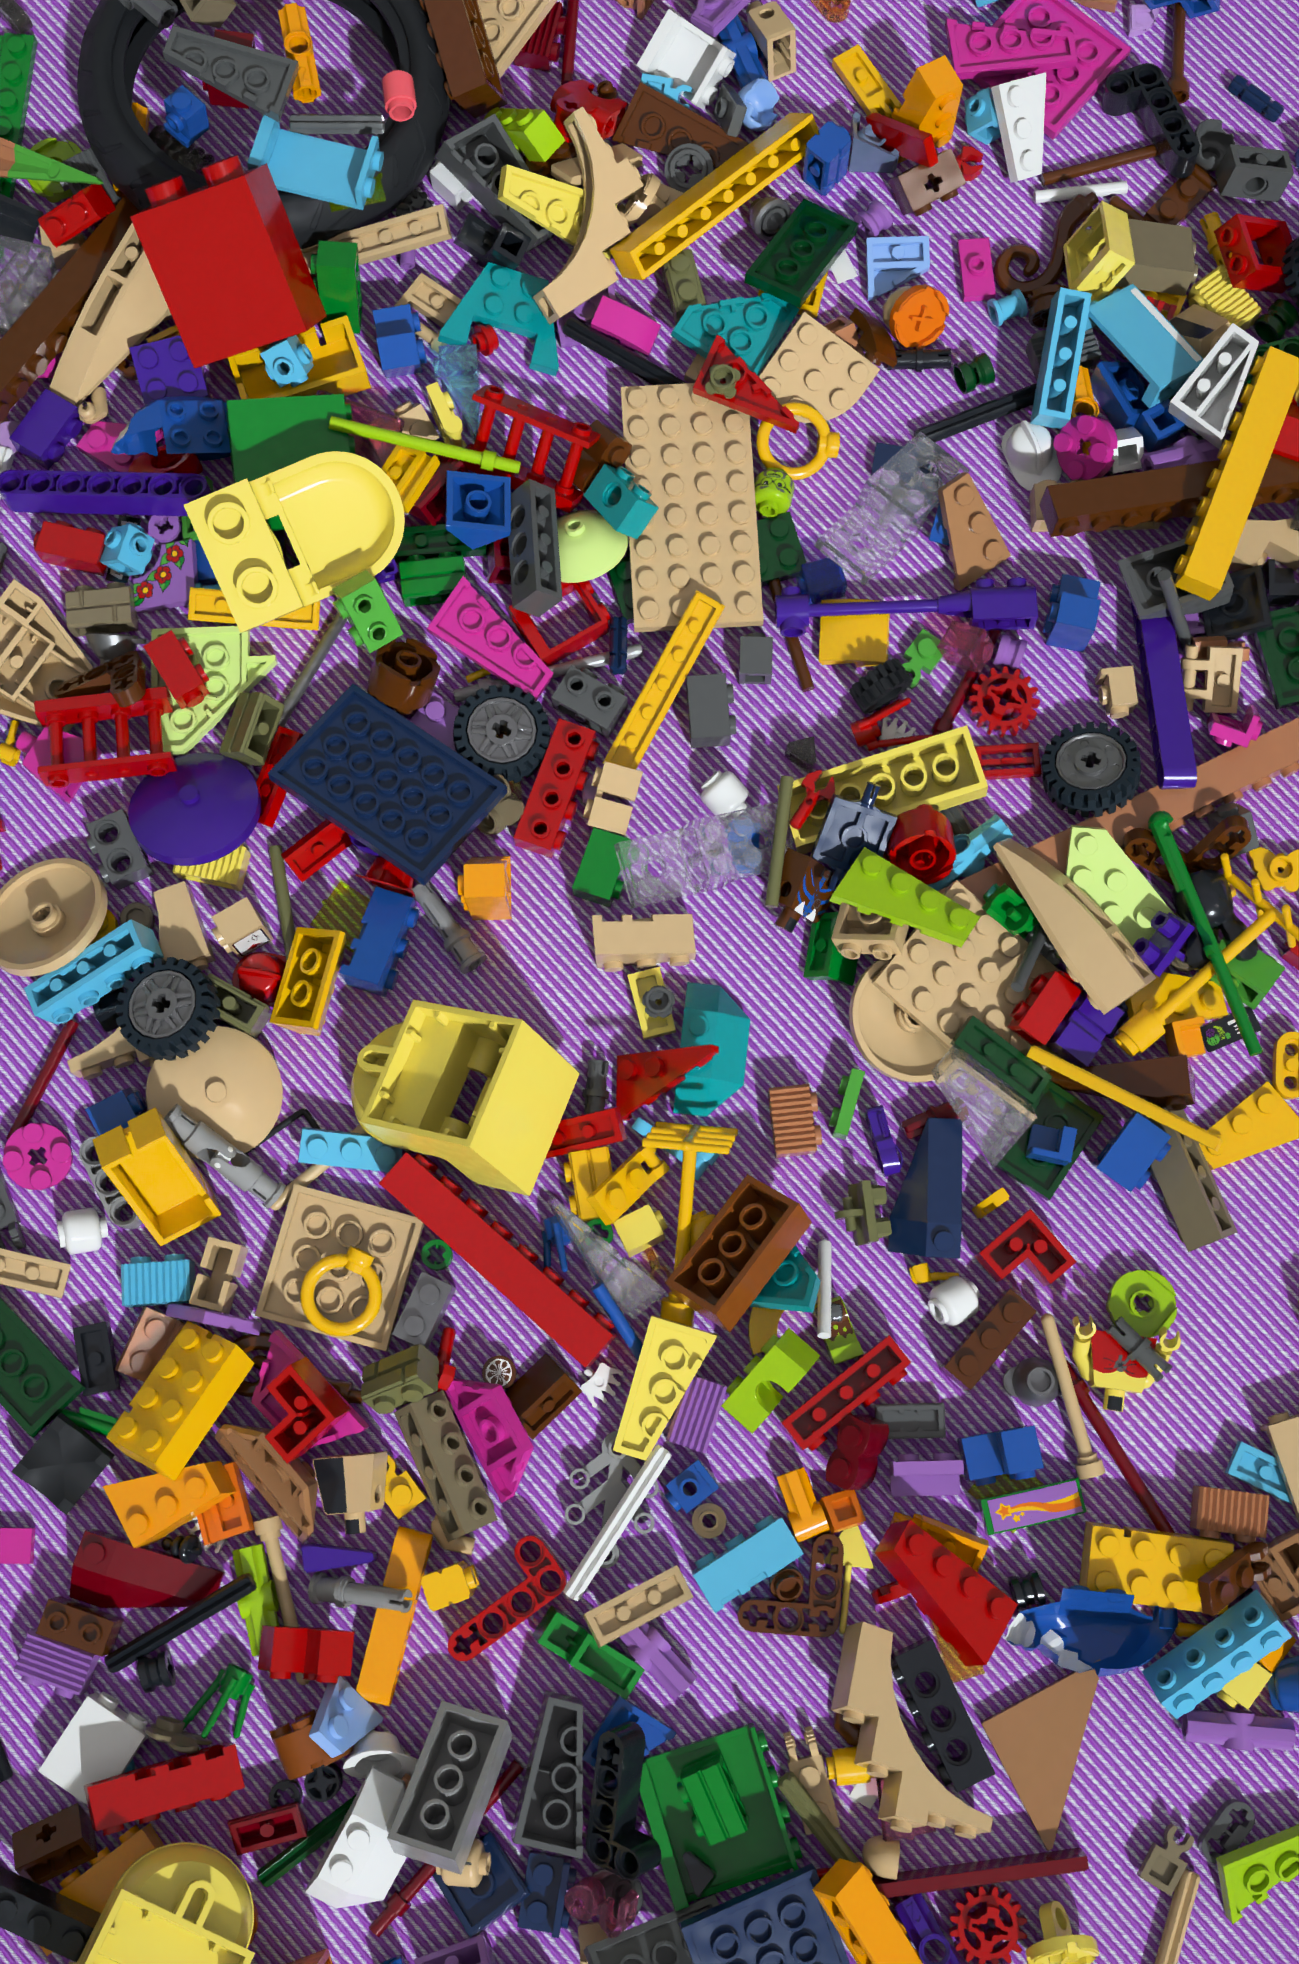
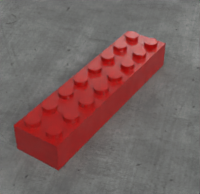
M406 1152L379 1184L585 1368L591 1366L618 1335L612 1330L615 1327L612 1321L602 1312H597L595 1315L589 1310L587 1306L590 1304V1301L579 1291L571 1289L569 1292L561 1284L565 1279L553 1268L546 1266L543 1269L536 1263L539 1256L527 1245L520 1243L517 1246L511 1240L514 1234L506 1226L496 1220L491 1223L485 1217L489 1212L475 1199L472 1200L470 1197L467 1200L460 1195L464 1191L463 1188L454 1180L445 1175L442 1177L438 1176L435 1172L439 1167L428 1157L417 1153L415 1156Z

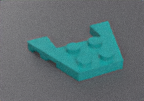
M488 262L440 330L438 341L465 349L472 321L491 325L501 330L534 339L535 343L529 369L556 377L559 363L554 323L549 325L533 299V296L549 284V280Z

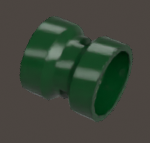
M1277 299L1269 307L1268 313L1261 315L1255 321L1254 329L1263 341L1267 343L1278 341L1284 337L1286 330L1292 329L1298 323L1299 314L1288 301Z
M986 353L974 356L972 361H961L953 365L956 384L963 394L974 391L978 385L986 386L995 382L994 368Z

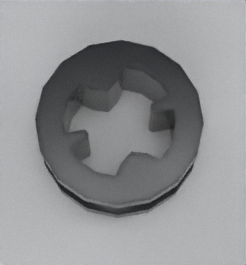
M283 1779L274 1785L269 1793L270 1807L282 1806L278 1802L281 1795H277L278 1789L285 1791L288 1788L294 1792L291 1798H295L294 1802L298 1801L300 1805L303 1792L298 1782Z

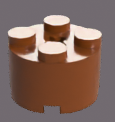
M314 1709L296 1716L295 1722L291 1726L288 1722L269 1731L288 1780L312 1773L313 1769L322 1765L327 1766L348 1755L354 1749L351 1746L343 1754L331 1758L308 1736L316 1717Z

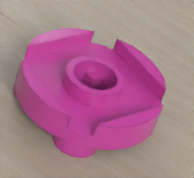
M1079 415L1070 419L1061 432L1055 436L1053 446L1057 451L1059 465L1072 480H1089L1100 478L1111 469L1115 461L1112 457L1114 449L1118 447V440L1113 426L1106 419L1096 417L1095 415ZM1090 441L1091 446L1088 448L1090 454L1087 455L1083 453L1082 446L1084 442Z
M31 1123L17 1129L9 1137L4 1147L2 1163L9 1177L19 1186L29 1190H44L58 1185L66 1178L72 1168L73 1150L67 1135L56 1126L46 1123ZM41 1147L46 1150L44 1153V1157L47 1158L46 1163L39 1162L33 1165L31 1163L32 1156L30 1151L32 1149L38 1151Z

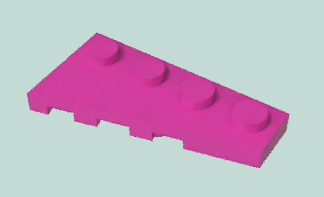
M946 18L945 29L951 66L960 80L1076 67L1078 57L1073 32L1041 28L1024 31L1016 29V26L1004 25L1003 28L987 27L985 22L973 21L972 25L957 23V19Z
M464 576L427 627L429 633L514 689L515 687L523 689L525 695L529 692L534 696L535 702L553 677V672L515 634L509 624L502 620L485 598L478 594Z

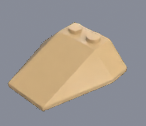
M13 579L0 597V714L42 727L35 714L34 701L56 699L53 692L59 685L93 669V666L42 598ZM74 724L65 725L63 731L69 733Z

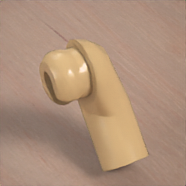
M97 387L91 393V402H87L86 407L83 404L79 405L78 413L82 422L90 425L95 424L108 415L107 394L103 387Z

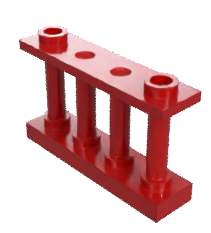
M485 385L473 393L472 400L484 404V409L475 443L469 444L465 448L484 452V449L489 450L487 444L496 410L513 417L505 450L501 457L515 460L525 422L542 429L532 468L528 469L520 465L519 474L493 468V471L481 469V465L461 461L465 467L477 474L511 477V488L514 490L528 479L534 480L555 489L556 508L568 513L574 510L581 503L584 493L575 489L573 485L583 447L589 449L599 441L601 434L592 431V428L585 423H573L505 394L502 388L495 385ZM554 435L571 442L559 481L547 477L544 472Z
M166 686L146 688L145 695L139 701L127 707H119L111 692L34 701L35 714L42 727H49L51 765L37 767L38 774L45 786L63 788L71 783L141 775L159 777L168 774V772L177 771V764L171 751H163L161 716L164 713L173 712V701ZM148 716L150 754L131 756L128 720L131 717ZM113 719L115 720L117 758L97 760L95 723ZM81 723L84 761L64 764L63 727L67 724Z

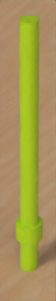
M331 416L329 429L478 464L481 465V469L493 471V468L519 474L521 461L497 456V452L484 449V452L339 417Z

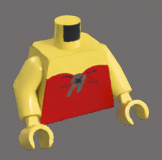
M1075 1316L1072 1319L1076 1332L1072 1348V1358L1081 1377L1088 1381L1089 1387L1105 1389L1104 1410L1123 1412L1125 1392L1142 1393L1155 1380L1136 1360L1131 1361L1127 1357L1128 1352L1110 1334H1107L1106 1331L1096 1330L1092 1316H1089V1323L1083 1327H1080L1079 1318ZM1161 1327L1159 1330L1160 1343L1156 1344V1338H1147L1151 1341L1150 1346L1168 1362L1172 1351L1180 1347L1181 1337L1180 1332L1177 1331L1175 1338L1166 1339L1167 1327ZM1157 1364L1154 1365L1161 1373L1163 1372Z

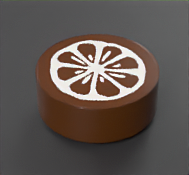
M500 1355L494 1356L485 1362L482 1369V1377L484 1382L500 1384L505 1390L515 1382L517 1369L509 1358Z

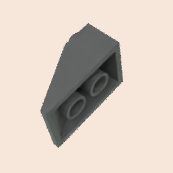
M1185 539L1117 561V566L1139 620L1170 616L1157 575L1161 570H1169L1175 583L1178 575L1174 573L1175 565L1181 554H1186L1189 546L1185 544ZM1227 572L1221 590L1210 601L1176 587L1184 615L1200 613L1228 604L1232 596L1234 584L1229 572Z

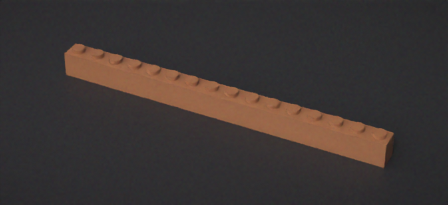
M1299 717L1259 736L1256 741L1250 740L1247 748L1238 746L1196 766L1197 782L1194 788L1160 790L1157 785L1134 796L1132 800L1128 799L1127 805L1123 808L1116 805V812L1108 814L1105 810L1103 811V816H1093L1076 825L1105 828L1124 851L1123 837L1128 831L1135 828H1144L1152 832L1148 828V820L1156 811H1166L1171 814L1173 821L1169 823V826L1173 833L1186 825L1185 820L1196 816L1197 820L1202 819L1208 814L1215 811L1214 806L1222 802L1225 804L1235 803L1244 797L1243 792L1251 788L1255 792L1260 791L1273 783L1271 779L1280 774L1283 778L1289 777L1299 771ZM1071 827L1027 849L1039 855L1065 875ZM1000 862L959 881L983 904L986 903L983 895L996 883L1000 887L1006 883L1024 899L1007 869ZM948 887L943 888L938 892L943 894Z

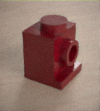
M507 536L487 544L488 583L511 585L509 541Z

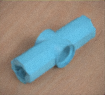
M995 814L970 834L955 835L956 859L953 863L952 871L944 879L928 884V886L939 891L948 887L961 876L968 877L981 871L985 865V858L995 851L992 846L1007 838H1013V834L1002 819Z

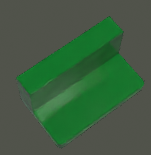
M838 912L824 913L819 922L812 923L803 977L809 980H833L846 986H853L858 959L845 958L838 952L831 939Z

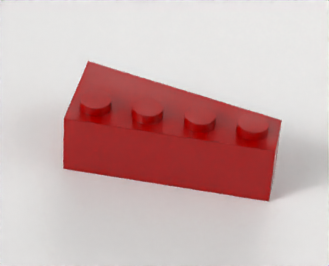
M906 1520L891 1523L874 1552L901 1587L903 1589L907 1588L917 1601L916 1606L924 1615L927 1614L939 1628L937 1632L946 1643L952 1644L959 1653L958 1658L965 1666L987 1665L1018 1604L913 1521Z

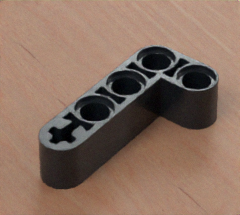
M1145 63L1110 75L1106 80L1101 104L1104 112L1111 116H1120L1137 111L1167 171L1177 178L1190 176L1195 168L1200 144L1161 69L1154 64Z
M633 1721L618 1725L604 1732L599 1738L586 1838V1851L591 1861L629 1881L656 1868L661 1861V1850L658 1843L652 1837L635 1829L646 1742L642 1728Z

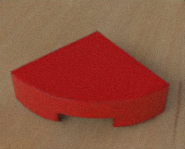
M897 1580L876 1588L871 1592L875 1605L910 1594L907 1588L903 1589Z

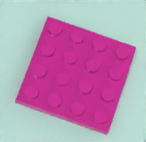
M1015 0L991 27L1003 28L1004 25L1016 26V29L1024 31L1041 28L1073 32L1078 57L1076 67L973 78L972 80L986 89L1046 72L1044 134L1054 140L1106 82L1107 78L1129 56L1131 48L1066 0Z

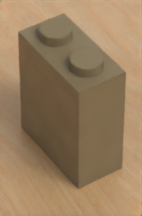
M1128 219L1135 264L1115 286L1125 288L1134 284L1139 290L1185 296L1190 283H1195L1198 275V264L1194 263L1196 242L1192 240V228Z

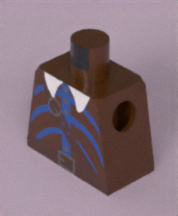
M788 848L784 856L778 904L783 908L774 925L792 933L800 917L814 924L819 922L832 903L829 900L834 891L827 888L833 872L812 857Z

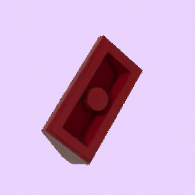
M298 1801L231 1819L227 1822L237 1856L307 1837L308 1831L307 1819Z

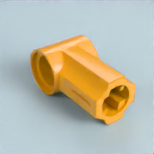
M801 1467L777 1476L776 1479L788 1509L786 1514L797 1543L829 1532L827 1519L820 1502L816 1501L805 1468Z

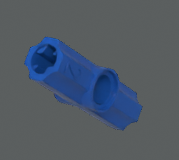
M737 14L717 35L719 43L736 53L733 59L735 63L732 70L742 89L757 78L768 80V77L758 59V50L754 37L750 32L745 31Z

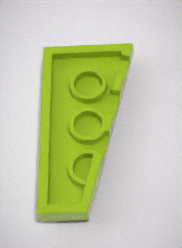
M866 847L863 848L829 900L838 905H841L843 902L855 906L858 912L867 915L875 913L889 918L890 923L901 927L903 924L919 929L921 934L958 947L963 946L980 919V916Z

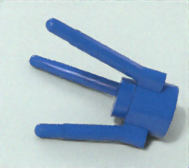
M567 1214L556 1215L543 1220L545 1231H542L541 1235L543 1240L544 1268L546 1266L551 1267L552 1245V1247L557 1248L562 1272L568 1271L564 1246L572 1243L571 1237H573L596 1284L603 1282L580 1236L577 1223L571 1224L570 1217Z

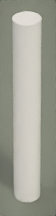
M1127 181L1036 190L1033 193L1034 203L1037 204L1072 200L1078 194L1086 197L1091 192L1095 193L1097 197L1127 194L1128 184Z
M828 1240L818 1242V1277L821 1283L818 1291L817 1337L821 1339L831 1337L832 1243Z

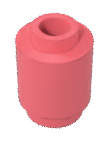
M393 70L387 73L382 78L385 110L391 119L399 122L407 121L414 116L417 108L413 77L408 72L402 70Z

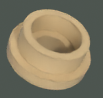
M704 1503L698 1506L692 1515L693 1529L703 1538H715L726 1527V1515L718 1505ZM706 1514H712L716 1518V1523L711 1528L705 1527L702 1523V1519Z

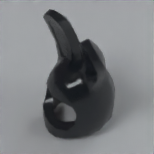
M1213 869L1190 873L1189 875L1212 930L1220 929L1227 944H1230L1247 926L1234 913L1232 894L1227 880L1223 874ZM1173 887L1171 899L1181 919L1195 927L1187 938L1186 959L1190 967L1194 970H1200L1210 960L1205 955L1203 950L1205 945L1182 891L1177 893L1175 887ZM1256 939L1235 958L1240 961H1248L1255 957L1258 951Z

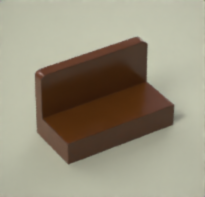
M544 1354L505 1393L510 1398L512 1406L523 1427L526 1429L528 1436L533 1440L582 1390L548 1354Z

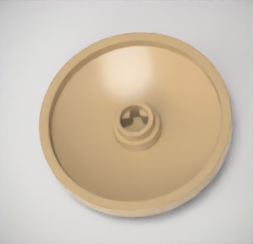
M71 858L48 859L22 870L0 889V968L12 975L24 977L47 974L73 961L91 944L102 927L108 907L105 885L91 867L82 861Z
M878 959L865 970L857 981L849 1005L851 1034L861 1055L881 1074L902 1082L919 1083L943 1078L958 1069L963 1062L871 983L889 961Z
M217 1026L214 1032L207 1031L206 1034L210 1039L206 1044L201 1040L198 1042L200 1049L195 1053L187 1050L189 1056L185 1058L176 1056V1060L172 1061L164 1058L163 1061L155 1059L146 1082L145 1093L148 1111L156 1107L164 1118L173 1106L178 1104L182 1107L181 1110L196 1122L202 1121L243 1153H247L255 1148L273 1129L282 1106V1080L279 1069L271 1054L252 1036L234 1028ZM185 1148L190 1157L199 1159L197 1156H195L193 1153H191L189 1150Z

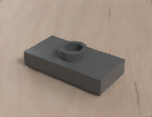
M722 83L713 115L726 135L737 137L747 107L733 86Z
M944 1403L874 1404L875 1418L887 1423L889 1426L888 1439L946 1438Z

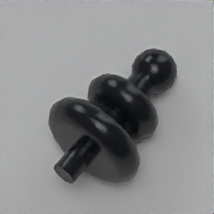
M193 1534L186 1537L180 1535L174 1540L165 1538L161 1542L162 1549L165 1551L171 1550V1554L176 1558H180L184 1564L193 1563L198 1558V1555L202 1554L200 1539Z

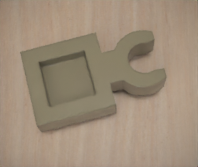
M1172 1823L1165 1828L1164 1846L1161 1847L1153 1842L1137 1872L1140 1878L1170 1896L1188 1865L1179 1857L1182 1852L1188 1851L1194 1843V1837L1188 1833L1182 1842L1176 1843L1174 1841V1834L1178 1827Z

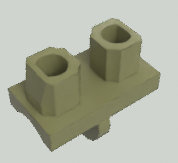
M871 1180L859 1181V1183L848 1185L849 1197L842 1198L843 1210L834 1212L835 1220L845 1219L846 1232L854 1231L855 1245H867L891 1235L892 1229L889 1218H876L874 1206L886 1204V1187L871 1185Z

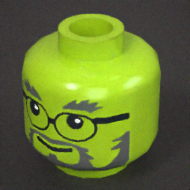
M773 467L757 474L754 480L756 510L766 517H775L786 513L791 506L795 488L792 478L786 471Z

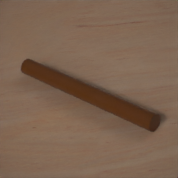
M1152 144L1045 172L1040 175L1042 185L1046 186L1160 155L1156 146Z
M773 580L768 583L774 606L775 595H781L782 586L780 580ZM785 637L802 692L813 690L815 687L799 638Z

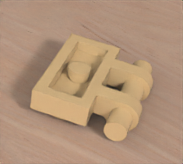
M1186 645L1185 657L1181 658V669H1183L1187 710L1193 711L1194 699H1203L1202 711L1205 713H1237L1243 648L1208 646L1207 659H1199V646ZM1196 670H1205L1204 688L1195 687Z

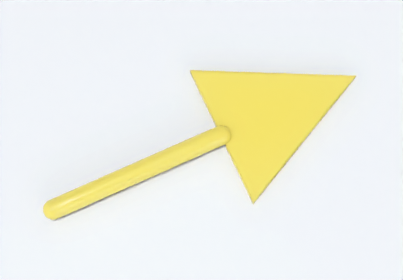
M858 1526L843 1530L839 1535L844 1548L843 1566H845L839 1626L841 1634H845L847 1626L852 1567L874 1569ZM833 1546L824 1560L825 1564H830L831 1552H837V1547Z

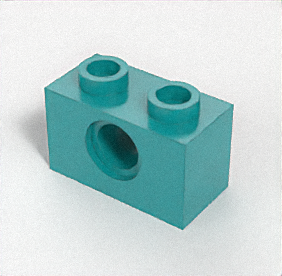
M604 464L583 496L615 531L638 539L659 507L650 499L651 492L633 481L635 476L628 469L622 466L616 469Z

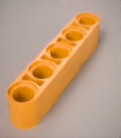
M402 1526L398 1527L383 1587L410 1589L413 1597H404V1599L413 1601L407 1613L382 1608L376 1609L356 1691L368 1702L388 1707L391 1705L422 1586V1576L425 1574L432 1546L433 1534Z

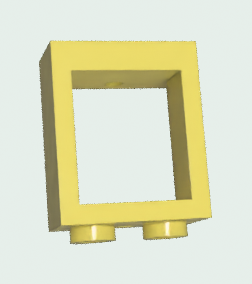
M1104 201L1099 203L1063 245L1069 289L1092 293L1091 302L1094 300L1098 302L1104 299L1135 264L1128 215L1126 212Z

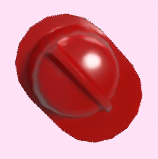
M166 445L157 448L158 457L145 453L134 460L128 472L200 474L203 468L196 453L167 454Z
M381 856L374 859L364 876L355 874V876L363 878L374 887H380L412 898L415 897V893L412 891L414 879Z
M253 952L244 956L236 964L233 971V986L249 994L253 999L256 998L266 1005L274 1007L286 966V956L267 952Z

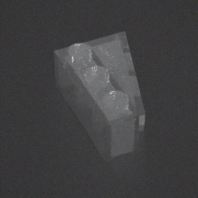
M0 235L1 335L6 334L58 273L51 247Z
M954 1046L950 1048L932 1070L937 1086L987 1160L995 1168L1037 1118L1032 1105L1020 1098Z

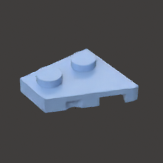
M929 236L866 238L867 301H873L929 271Z
M338 1676L337 1683L327 1684L308 1736L331 1758L343 1754L383 1721V1717L341 1676Z

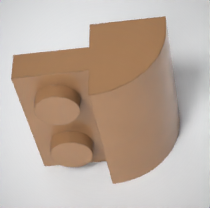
M1294 1529L1275 1537L1271 1543L1267 1544V1556L1259 1560L1270 1564L1271 1574L1265 1580L1256 1581L1259 1586L1261 1595L1273 1607L1282 1622L1299 1614V1529Z

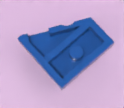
M617 1695L584 1749L582 1760L595 1767L600 1736L604 1732L628 1721H633L640 1725L645 1734L644 1757L661 1743L673 1739L676 1731L629 1700Z

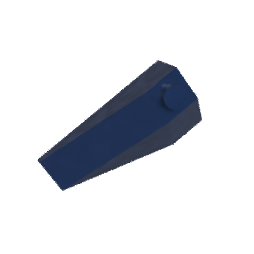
M927 1118L913 1154L912 1162L889 1216L892 1234L888 1235V1251L922 1257L960 1259L962 1229V1119Z

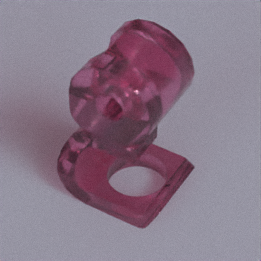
M585 1877L566 1892L564 1904L571 1916L582 1921H588L593 1916L599 1915L600 1927L609 1938H615L634 1922L639 1895L635 1890H630L620 1899L616 1919L613 1915L615 1899L611 1897L605 1899V1889L602 1883L594 1877Z

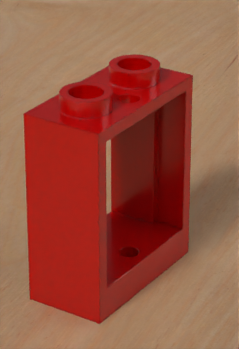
M1236 214L1214 231L1233 288L1282 294L1291 287L1286 286L1284 279L1288 275L1283 274L1282 267L1286 265L1282 262L1283 256L1286 254L1284 251L1293 241L1286 221ZM1252 241L1257 243L1263 264L1258 262Z
M589 580L578 583L561 582L562 597L574 591L594 624L549 649L529 617L531 614L514 609L512 605L508 607L510 618L525 643L546 666L557 663L609 633L608 621L611 619L604 604L602 602L597 604L592 597L594 590Z

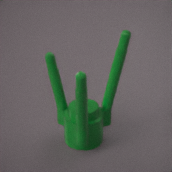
M232 1663L228 1664L226 1670L221 1668L214 1682L183 1719V1722H185L184 1729L220 1687L219 1692L222 1695L201 1733V1737L203 1739L208 1737L228 1699L238 1700L239 1696L242 1695L233 1737L239 1738L249 1699L255 1688V1685L250 1683L254 1675Z

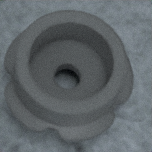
M664 986L652 987L650 991L645 992L642 998V1004L646 1007L645 1012L653 1018L669 1016L673 1011L672 1006L675 1004L674 994ZM660 999L662 1001V1004L657 1005L655 1003L656 1000Z

